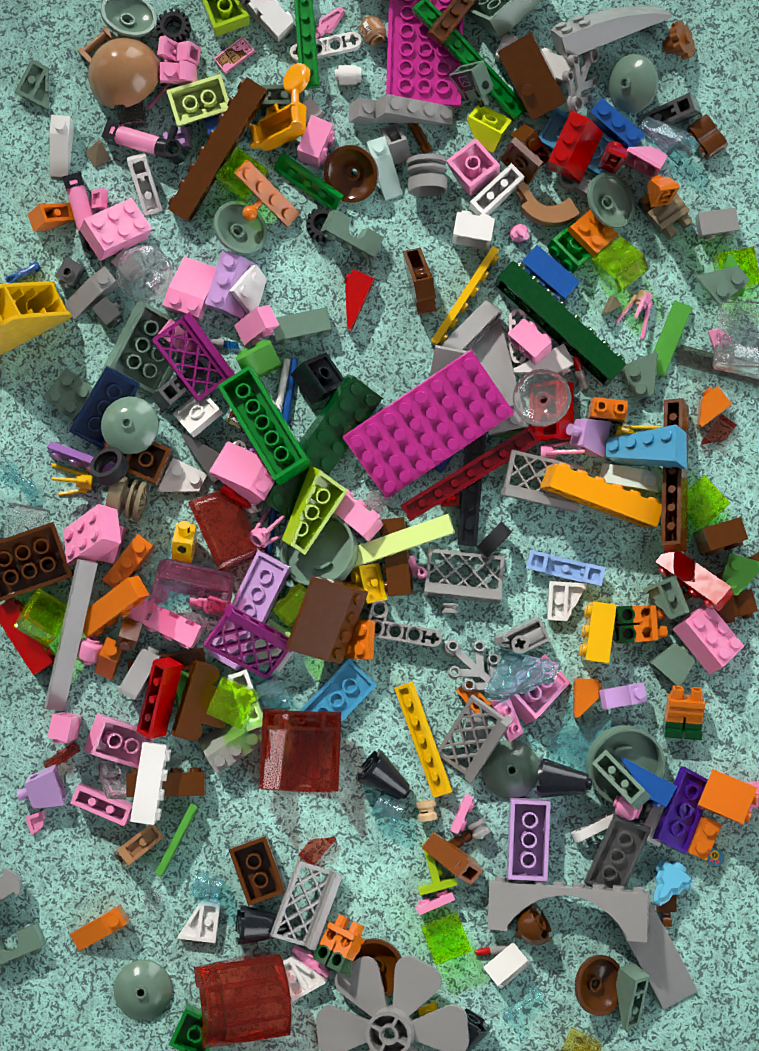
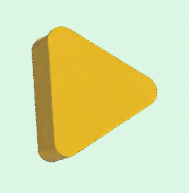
M54 281L0 284V355L68 321L72 317L71 312L67 311Z

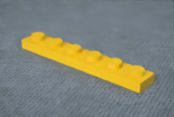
M492 246L431 340L432 345H443L449 335L446 333L449 328L454 329L459 321L457 316L460 312L464 313L469 305L467 303L470 296L474 298L479 290L477 285L480 281L484 282L489 275L487 270L491 265L494 267L499 260L498 248Z
M413 681L395 687L397 698L433 798L453 792Z

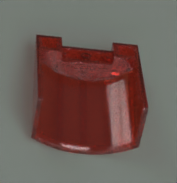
M263 709L258 790L338 792L342 712Z
M261 952L194 967L195 984L199 988L203 1020L201 1037L204 1049L290 1036L292 1022L291 997L281 955Z

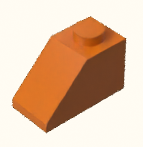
M70 203L39 204L27 214L34 232L48 231L75 221Z
M718 386L714 389L709 387L702 393L704 397L699 400L696 426L698 429L702 428L732 404Z
M107 637L99 654L94 673L113 680L125 650L115 646L116 639Z
M573 678V717L579 718L599 699V690H602V683H599V679Z

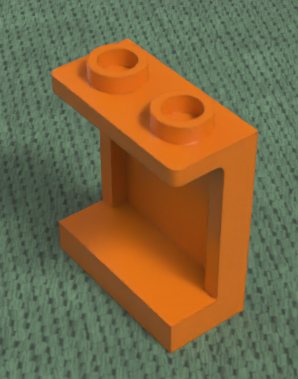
M712 769L697 808L703 811L706 809L734 821L742 827L744 822L748 824L752 812H749L751 804L756 805L758 800L757 787Z

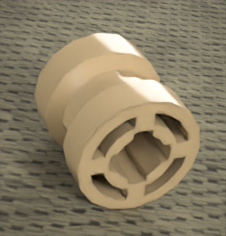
M435 799L416 802V807L419 809V822L438 819L437 813L434 810L436 806Z

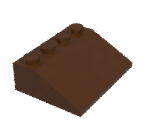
M54 522L0 540V602L74 576L72 565L67 564L65 547Z
M312 576L285 649L328 662L342 663L368 591L354 583Z

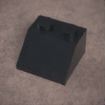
M327 352L302 362L290 374L311 405L324 400L334 393L344 379Z

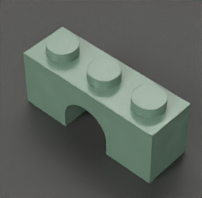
M336 209L330 211L320 231L325 234L324 237L333 242L335 240L340 242L341 247L351 251L352 249L356 251L360 258L366 260L374 258L384 236L366 228L362 229L358 238H355L349 232V224L352 218Z
M38 922L16 932L18 938L17 948H8L4 944L2 937H0V968L5 967V962L10 960L15 963L24 959L23 955L29 952L31 955L42 951V947L46 945Z

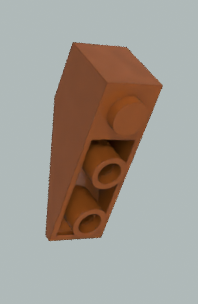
M434 832L422 846L423 850L469 885H472L483 872L475 858Z

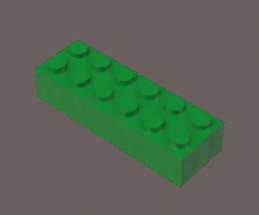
M251 365L218 385V388L276 483L282 485L313 465Z

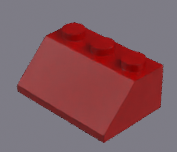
M571 110L546 168L581 183L603 135V131L588 117Z
M556 380L530 384V426L539 441L571 440V435L566 433V428L569 424H574V383Z

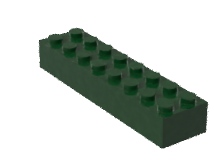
M513 260L497 276L495 286L559 345L564 344L572 357H579L582 366L605 387L627 365L622 355L619 353L615 354L610 349L611 346L605 340L601 341L591 327L587 328L582 324V319L577 314L573 315L570 313L568 306L564 302H558L554 298L553 292L548 288L544 289L540 285L538 278L534 275L530 276L520 262L516 263Z
M347 374L299 441L312 462V466L321 470L326 475L331 473L349 447L344 441L343 436L369 419L383 399L353 375ZM309 468L282 485L275 482L262 502L280 515L285 516L287 520H290Z

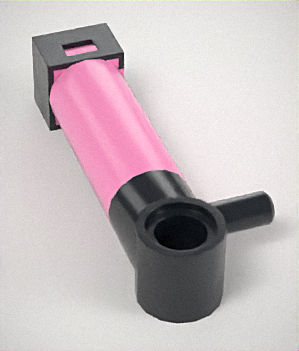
M108 119L101 135L108 144L117 147L122 145L168 159L174 164L184 162L187 157L185 148L175 139L178 132V127L175 125L171 126L167 139L122 126L120 122ZM178 149L177 153L172 154L174 150Z
M81 172L62 176L84 254L91 260L98 259L94 251L88 250L90 245L80 231L83 220L93 215Z

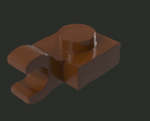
M672 895L665 904L661 906L656 905V912H662V924L664 927H672L671 912H677L676 895Z

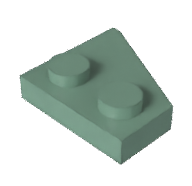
M31 59L14 91L15 94L48 110L49 68Z
M738 266L700 274L695 278L719 307L750 281Z
M657 351L632 361L623 368L636 401L649 397L656 392Z
M676 576L643 589V592L649 594L655 600L654 603L663 609L670 619L690 612Z

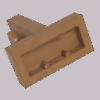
M155 824L148 825L113 854L125 869L165 837Z

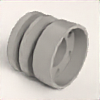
M419 154L409 157L407 159V167H409L407 173L411 177L407 179L408 193L418 197L438 196L448 191L447 177L442 175L447 172L445 166L446 157L439 154Z

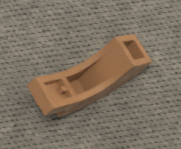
M525 182L517 185L516 197L521 203L524 202L520 207V211L533 223L544 227H559L578 218L580 212L570 197L557 205L546 206L534 198Z

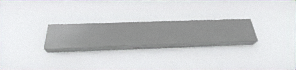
M77 559L44 705L45 709L65 711L98 565L95 561Z

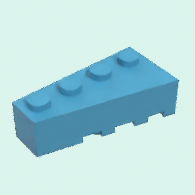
M671 425L606 439V457L618 465H646L648 467L663 466L665 468L679 467L680 469H687V433L677 425Z

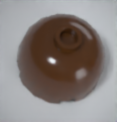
M532 904L518 915L516 933L526 943L539 946L552 940V936L549 937V932L552 930L543 911H541L540 916L535 909L538 906Z

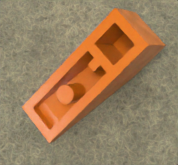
M662 175L652 177L647 184L651 207L670 204L680 188L679 183L670 177H663Z
M119 904L69 935L78 951H81L125 926L130 920L122 905Z

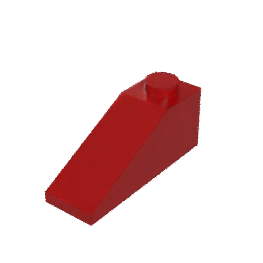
M608 142L598 168L616 174L627 157V148H624L618 142Z
M355 269L352 270L351 274L348 273L344 280V284H346L347 332L349 333L352 332L374 284L373 277Z

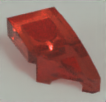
M720 414L700 443L708 444L726 440L737 424L723 414Z
M336 838L311 839L297 856L304 862L315 865Z

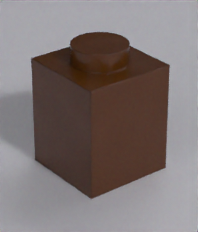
M124 617L115 646L122 650L133 652L143 623Z

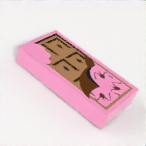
M242 36L217 55L214 61L226 75L254 54L255 50Z

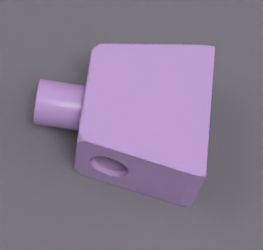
M576 419L574 424H569L566 428V433L571 435V446L577 450H585L584 454L590 457H604L606 439L609 436L611 422Z
M56 765L28 776L24 783L25 788L17 790L18 800L29 799L34 809L63 806L67 799Z

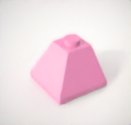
M652 146L628 147L627 157L623 163L652 178L657 176L668 155L662 149Z

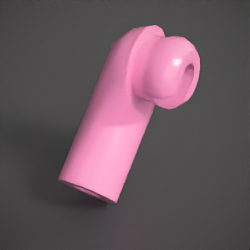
M414 555L410 556L409 565L412 576L418 579L426 578V569L417 565Z

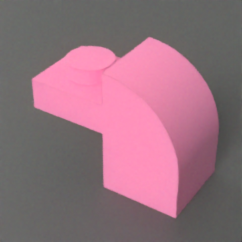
M167 36L159 37L157 55L164 58V62L179 63V60H183L199 66L201 47L190 41L177 43Z
M179 60V63L160 62V83L178 84L179 87L197 81V66L183 60Z

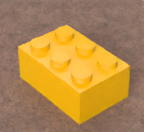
M593 601L585 606L584 617H586V624L582 625L581 636L584 637L583 644H580L578 653L581 656V660L609 663L616 613L615 604Z

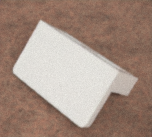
M511 943L485 965L484 969L496 985L502 989L527 968L531 962L523 955L515 943Z

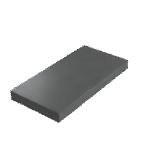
M614 812L586 874L584 883L591 886L593 884H604L605 888H613V885L626 886L651 832V827L634 820L630 821L622 818Z

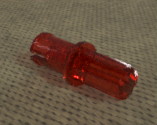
M73 741L62 750H57L56 755L44 762V767L48 768L52 765L58 766L61 763H67L69 758L81 751L79 745Z

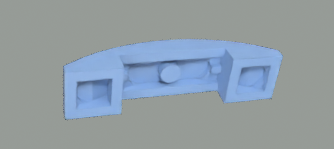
M530 550L526 569L577 582L602 586L606 567Z

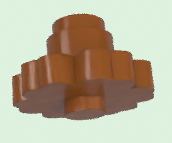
M682 20L672 23V28L669 30L670 35L662 41L665 53L672 55L677 53L678 56L681 55L683 60L693 57L695 42L692 39V33L688 25H684Z

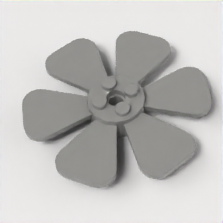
M411 955L401 957L396 963L393 1005L387 1004L380 968L373 958L362 956L353 961L351 966L353 972L350 977L341 973L336 974V989L372 1017L370 1020L335 1006H325L317 1014V1036L321 1051H348L366 1042L370 1047L368 1051H421L412 1044L413 1041L440 1051H466L469 1045L468 1018L464 1009L459 1005H447L417 1019H414L411 1015L431 998L442 985V976L435 967ZM387 1029H391L395 1035H390Z

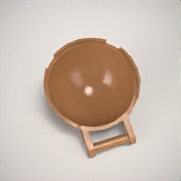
M105 26L102 29L103 32L83 49L80 47L77 51L89 64L88 81L97 101L111 108H115L114 105L122 104L125 107H130L145 99L156 87L159 81L157 75L160 69V61L154 51L143 42L133 38H117ZM109 38L110 41H108V42L104 43L103 45H101V46L96 50V52H95V54L93 55L92 58L88 55L92 50H94L98 45H100L105 39Z

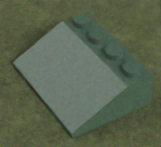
M477 0L467 15L489 34L500 38L506 35L508 30L515 24L521 22L522 18L533 11L543 0Z
M137 301L103 369L107 365L139 382V388L154 394L165 384L172 368L152 343L151 339L158 335L170 319L174 322L176 320L145 302ZM162 337L157 340L162 347H170V344ZM171 353V360L174 363L178 359L180 353Z

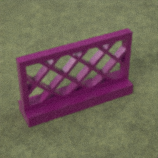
M190 312L151 339L152 343L196 402L215 390L219 384L235 375ZM179 324L185 329V337L174 335L175 327ZM161 337L171 338L170 347H162L157 340ZM173 338L184 340L183 350L172 349ZM187 341L194 342L197 345L196 353L186 351ZM172 352L182 353L181 364L174 363L171 360ZM185 354L195 356L194 366L184 364ZM198 356L205 357L208 360V368L197 367ZM183 367L194 369L192 379L183 376ZM196 370L207 371L206 382L195 380ZM210 372L217 373L222 380L218 383L209 382ZM195 383L205 384L204 393L200 396L194 391Z
M228 604L224 609L226 613L203 643L204 646L268 680L288 652H292L285 649L289 637ZM228 620L234 623L235 629L224 631L223 626ZM246 630L250 632L249 638L239 639L238 632ZM236 633L237 641L226 643L225 636ZM222 637L223 644L217 646L211 644L214 638ZM265 640L266 646L255 648L254 641ZM251 642L253 649L242 652L241 644ZM238 645L239 653L232 655L228 653L227 648ZM279 648L282 650L279 655L271 657L270 649ZM267 651L268 658L257 660L256 653ZM254 654L255 661L244 662L243 656ZM269 662L270 667L266 673L259 670L260 664Z

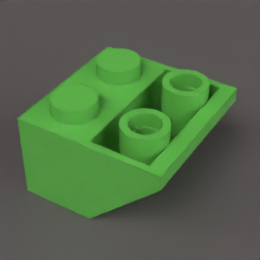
M261 340L255 344L254 348L250 350L248 348L244 349L235 357L241 370L251 365L260 378L282 367L270 340Z

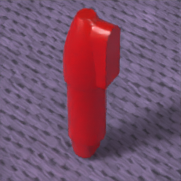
M227 485L220 487V490L226 497L244 508L251 509V504L235 493V490Z

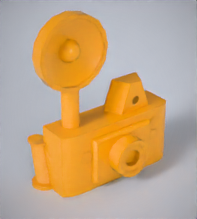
M302 63L294 64L284 76L283 87L287 93L292 95L291 104L280 109L276 103L267 108L265 117L257 121V126L249 125L252 140L250 143L251 148L271 151L289 141L294 142L305 133L306 106L299 102V93L305 89L310 80V69L308 66Z

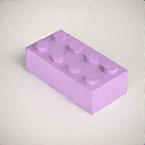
M509 798L506 877L508 879L548 880L551 801L547 799Z

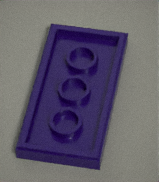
M680 766L674 785L677 787L667 807H664L652 839L681 854H687L703 810L698 809L697 806L708 779L684 766Z

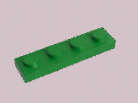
M284 152L279 155L273 170L319 203L327 206L328 209H338L344 197L343 194Z

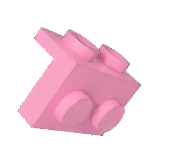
M495 697L490 702L494 710L504 717L509 715L514 719L504 734L507 741H512L523 734V729L510 698Z

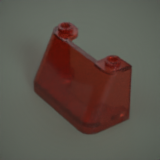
M221 490L188 502L216 566L221 573L228 572L252 561L258 550L263 551L266 549V547H257L252 543L250 532L253 529L243 507L226 497Z

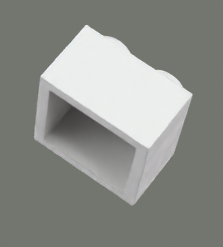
M470 211L457 212L452 244L489 250L495 219L487 214L477 216L472 215L473 213Z

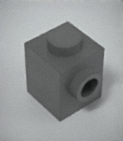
M65 257L55 277L59 281L58 284L66 289L72 287L75 289L86 269L83 265Z
M106 296L91 308L109 329L117 327L122 322L121 318L124 317L121 314L123 309L116 301L112 303Z

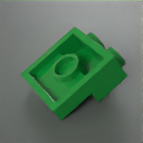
M577 220L555 236L547 246L549 254L554 258L557 257L562 262V267L572 273L576 272L592 257L567 231Z

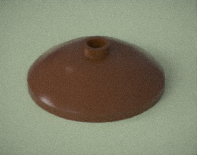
M344 145L335 149L329 155L324 166V180L344 195L342 201L349 203L360 202L374 192L378 183L379 171L375 159L366 149L357 145ZM353 169L357 170V175L353 174Z
M379 938L365 939L354 961L362 956H369L375 961L380 962L381 967L379 968L385 995L389 996L394 991L395 966L402 956L397 948L388 941Z
M593 955L586 959L578 969L575 978V995L579 1005L589 1014L604 1016L611 1013L619 1005L616 981L620 966L613 958L606 955Z

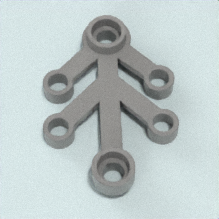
M597 48L582 53L584 63L581 72L579 56L577 54L568 56L567 62L570 67H573V72L571 70L564 71L562 73V80L568 85L569 97L566 101V106L570 112L571 110L574 112L581 111L583 104H591L593 101V96L590 92L583 93L582 95L581 92L598 86V79L595 76L588 77L586 80L590 64L597 62L599 59Z
M448 640L443 647L445 655L449 657L456 656L469 668L459 669L457 666H452L448 671V676L451 679H457L458 677L480 678L484 682L474 683L471 679L465 680L462 685L465 692L487 691L491 696H499L503 693L505 685L498 678L497 664L500 659L497 654H490L487 658V664L490 666V676L484 672V642L476 641L472 647L475 652V663L460 650L457 641ZM449 645H454L455 649H451ZM476 645H480L482 649H477ZM490 658H494L496 662H491ZM455 670L457 675H453L451 671ZM466 683H469L472 688H467ZM492 684H497L498 688H494Z

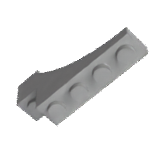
M385 94L376 101L357 98L349 104V123L360 125L420 123L450 127L453 125V107Z

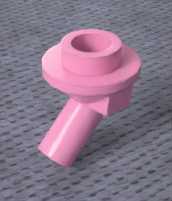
M522 224L514 225L510 230L511 239L517 243L527 240L529 238L527 227Z

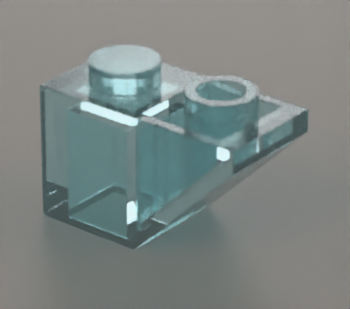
M276 674L269 677L268 680L265 679L255 684L258 695L266 709H291L288 702L291 698L287 692V687L283 680L279 681Z

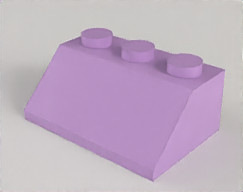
M222 250L205 301L206 308L243 319L245 310L231 294L230 290L251 265L257 264L240 255Z

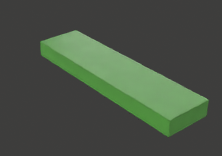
M676 300L672 304L653 351L658 352L656 369L657 375L661 377L665 376L692 310L691 306Z
M195 802L190 804L155 872L159 877L165 874L199 808V805Z

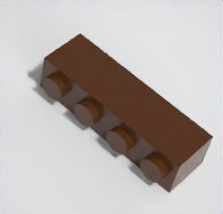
M407 518L381 519L384 525L379 530L380 536H386L408 528ZM410 549L385 557V562L382 563L383 573L387 577V581H384V589L388 596L414 594L413 578L409 565Z
M192 767L190 771H182V768H170L167 779L162 784V789H165L164 797L205 796L206 771H201V767ZM131 769V772L126 773V797H134L138 769Z

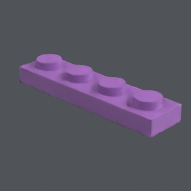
M50 441L47 448L49 455L53 459L67 461L74 467L80 466L90 472L89 467L93 456ZM108 463L104 466L101 473L110 471L115 464Z

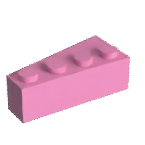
M144 599L145 603L143 605L132 608V613L127 616L128 619L143 623L145 625L144 629L152 633L158 631L162 633L161 637L171 642L173 639L180 642L179 645L188 650L196 647L205 629L204 626L147 599Z

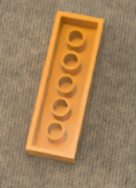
M565 463L547 467L540 489L643 528L657 527L662 514V504L659 503L658 499L653 497L644 498L641 496L642 493L635 490H630V492L623 490L624 486L616 483L612 485L605 483L606 479L598 476L592 478L588 476L586 471L579 469L577 471L571 470V466Z

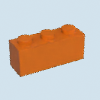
M137 534L102 580L112 588H115L125 579L133 577V574L139 570L156 547Z

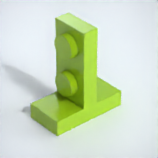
M424 850L432 882L418 885L420 896L457 886L455 875L443 879L439 878L443 876L440 864L436 865L434 858Z

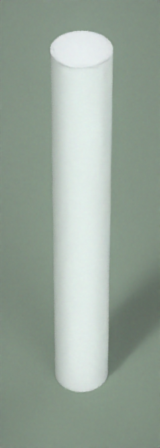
M287 358L283 360L276 397V405L280 412H282L291 359Z

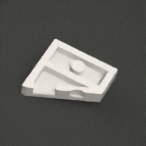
M290 956L274 966L293 1001L327 982L323 976L294 956Z

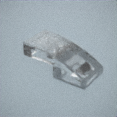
M99 759V777L106 798L123 799L126 792L119 781L123 775L119 766L114 761Z

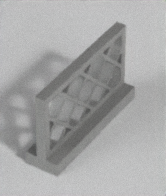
M511 450L505 483L500 496L569 512H578L580 504L557 496L556 494H549L546 490L539 492L541 490L540 487L536 490H531L527 482L535 477L541 486L542 481L538 475L544 472L548 466L565 463L571 466V470L579 469L585 471L586 467ZM515 455L523 457L526 462L519 469L514 463ZM536 460L541 461L544 469L537 473L531 465ZM526 466L533 473V476L527 480L520 473V470ZM515 473L518 474L522 481L517 486L509 484L511 476Z
M429 548L424 596L500 604L505 556L490 555L486 558L483 554ZM432 554H440L444 561L436 566L431 561ZM454 556H459L463 561L457 568L449 561ZM473 558L479 559L482 563L476 570L468 563ZM492 560L501 561L500 568L495 572L487 565ZM445 563L453 570L447 576H444L438 569ZM464 565L472 572L465 579L458 572ZM483 567L491 574L484 581L477 574ZM435 571L442 577V580L438 583L429 582L430 575ZM454 573L461 579V582L457 585H451L447 580ZM473 575L481 582L476 587H471L466 582ZM494 577L498 582V589H490L486 582Z
M472 695L438 748L439 755L465 774V780L472 783L514 719L509 715L504 717ZM472 702L479 706L480 713H472L470 706ZM491 715L498 721L496 724L488 725L486 716ZM482 716L484 725L476 726L474 717ZM462 718H469L471 727L463 728ZM485 729L487 738L479 739L477 730ZM465 731H473L475 740H467ZM460 732L462 741L455 742L453 733ZM468 744H476L478 752L470 753ZM464 745L466 754H458L456 746ZM451 746L454 755H448L442 750L444 747ZM459 758L468 759V768L460 763Z
M297 860L270 936L316 950L343 875L332 869ZM303 866L308 869L310 874L301 879L299 872ZM321 872L326 873L324 881L318 884L315 876ZM312 878L315 886L306 891L303 883ZM300 885L303 893L294 898L292 891ZM317 890V900L310 902L308 895ZM305 897L308 905L298 909L296 902ZM293 904L296 912L286 916V908ZM310 909L311 917L304 921L301 913ZM298 916L301 924L292 928L289 920ZM286 923L289 931L283 934L277 933L279 927ZM301 928L305 931L302 940L297 939L294 932Z

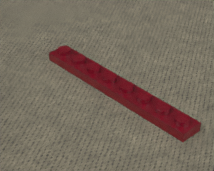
M528 426L404 502L400 507L411 522L510 460L511 450L524 452L540 441L531 426Z

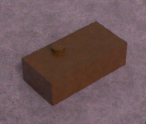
M533 32L497 51L532 121L567 101Z

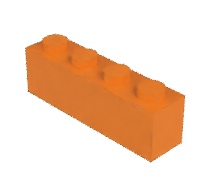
M139 576L125 579L88 607L83 627V633L86 638L101 636L105 633L104 629L116 625L120 617L128 616L132 613V608H137L145 603L144 599L150 595Z

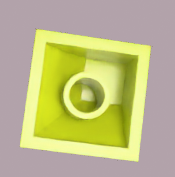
M478 104L468 116L467 121L474 139L476 138L487 151L494 153L512 119L487 106L480 108Z

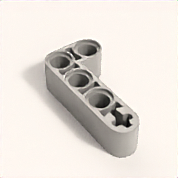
M485 300L447 338L443 346L469 351L497 323L503 311L488 300Z
M376 601L372 604L369 620L379 623L382 627L381 632L374 634V637L428 647H436L441 643L442 636L439 631L386 621L388 614L387 604L383 601ZM377 604H382L385 607V612L382 615H377L374 612V607ZM397 626L400 628L401 633L398 637L390 635L391 627ZM411 630L419 632L420 637L418 640L413 641L409 638L408 634ZM422 631H426L425 635L427 636L435 633L439 640L431 644V640L424 639L425 643H422Z

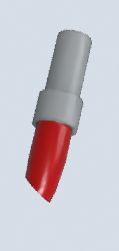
M573 356L575 375L578 378L580 389L585 390L588 386L584 368L580 358Z
M511 943L497 946L491 945L490 947L477 949L474 953L477 956L498 955Z

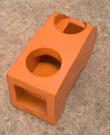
M466 683L467 688H472L469 683ZM462 685L455 690L466 703L474 695L488 706H492L479 691L465 692ZM472 702L470 705L471 709L475 713H480L479 706Z

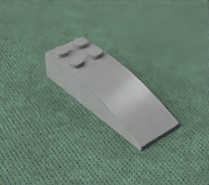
M659 6L619 7L585 16L578 15L570 22L556 24L555 28L550 29L555 50L568 59L569 55L582 54L670 19L672 14Z
M499 319L471 348L514 411L513 415L487 431L488 437L522 430L527 427L513 366Z
M649 900L647 943L626 942L640 968L650 975L649 984L664 1010L698 990ZM616 922L618 928L620 929V931H621L623 937H624L625 940H626V934L624 933V931L622 930V928L619 926V924Z

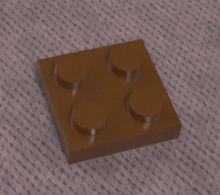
M516 137L510 141L501 159L507 167L512 163L525 176L524 182L527 185L534 180L543 164L539 156L530 151Z

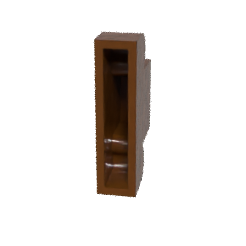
M421 247L402 251L417 314L437 311L433 277Z
M193 659L171 730V734L174 737L195 741L202 735V726L200 724L221 729L225 727L228 715L230 716L233 711L232 702L235 694L229 688L213 684L218 681L220 675L219 670L214 665Z

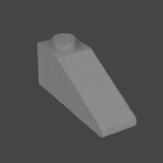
M104 266L92 275L64 305L67 311L71 312L74 320H76L120 285Z

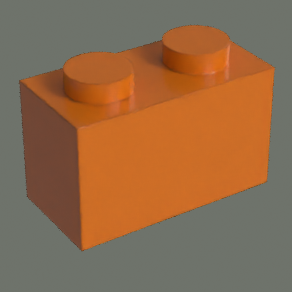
M701 815L688 852L707 860L722 824Z

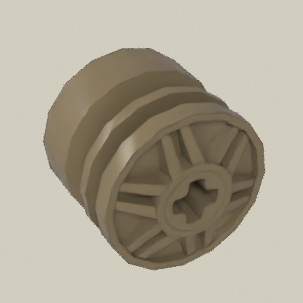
M124 477L119 482L110 485L106 506L117 509L118 516L125 509V518L130 519L133 514V520L139 521L148 503L149 483L142 481L140 484L139 480L135 479L131 487H129V478Z

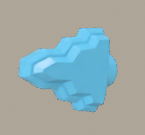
M659 860L656 867L658 872L655 878L657 887L654 891L653 903L661 906L668 902L672 895H679L683 889H689L694 881L685 873L687 869L684 865L677 861L668 863Z

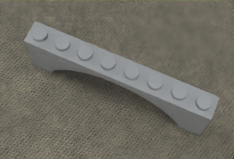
M496 876L495 880L489 881L488 930L508 931L510 923L515 916L538 900L553 896H573L588 900L605 910L626 934V941L644 943L648 941L649 891H645L644 887H633V890H627L625 886L613 885V888H605L604 884H593V887L585 886V883L581 882L565 885L564 881H553V884L545 883L546 881H509L507 877Z

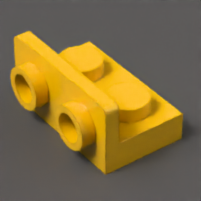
M379 562L352 569V582L368 591L364 605L387 600Z

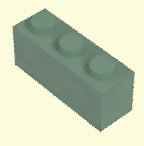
M327 307L276 317L279 326L274 329L276 343L281 346L292 344L291 341L299 340V342L309 341L310 337L314 336L325 338L329 336V333H332Z
M607 750L592 763L636 810L652 797Z

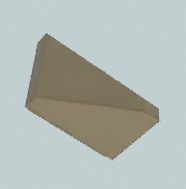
M100 140L86 151L94 168L111 160Z
M615 296L609 297L601 313L603 317L620 306L621 303Z

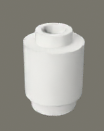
M356 65L339 66V69H335V81H339V85H357V83H361V67Z

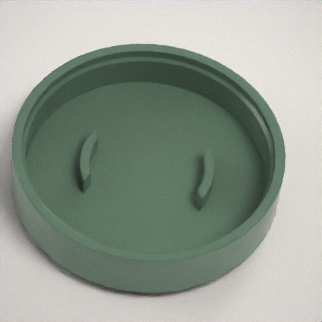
M332 514L305 555L281 540L280 560L292 568L289 576L305 588H308L312 576L343 581L350 574L356 563L358 544L352 529L344 520Z
M619 725L609 728L593 741L588 750L586 773L589 774V778H592V787L603 798L614 803L617 795L621 796V793L592 764L605 750L627 772L628 770L620 761L622 757L661 778L664 777L665 756L661 746L654 737L638 727Z

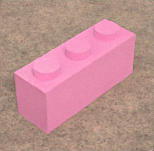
M348 490L333 514L344 520L349 527L370 542L384 525L379 520L381 516L373 509L368 511L366 509L367 505L360 499L357 501L353 499L354 494Z
M65 712L52 714L47 738H52V742L58 744L78 739L83 716Z
M84 782L77 785L70 804L122 826L129 823L133 803Z

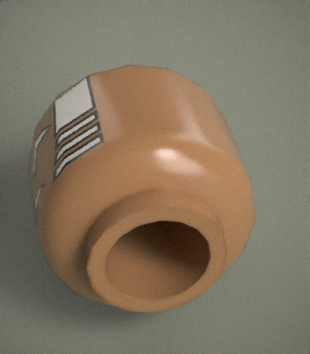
M367 16L361 21L359 33L366 44L376 46L384 41L386 29L378 17Z

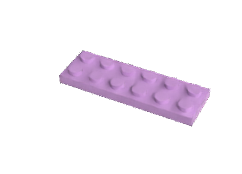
M258 550L231 605L265 623L292 568ZM228 620L223 626L224 631L235 629L234 623ZM247 630L238 632L240 640L250 637V632ZM236 633L226 635V643L237 641ZM222 637L215 638L213 641L215 646L223 644ZM251 642L241 644L242 652L253 649ZM238 645L227 648L228 653L231 655L239 653ZM209 650V655L236 671H242V666ZM249 655L243 656L244 662L247 661Z

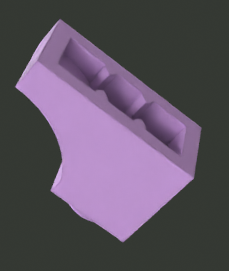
M644 682L599 690L602 709L647 702Z

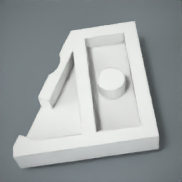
M251 265L230 290L247 314L259 307L267 280L257 265Z
M173 458L157 491L160 493L200 492L208 474Z
M549 581L547 620L567 621L587 584Z
M201 900L179 933L178 939L216 943L221 902Z

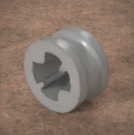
M442 603V606H444L442 613H459L457 610L458 603Z

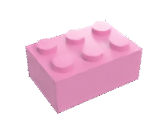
M132 198L85 218L80 227L81 233L100 261L120 252L123 248L127 249L145 241L152 230Z
M100 504L63 530L67 564L76 566L77 559L96 562L121 544L117 509Z
M704 604L695 608L673 628L709 675L724 667L744 647L715 609L711 610Z

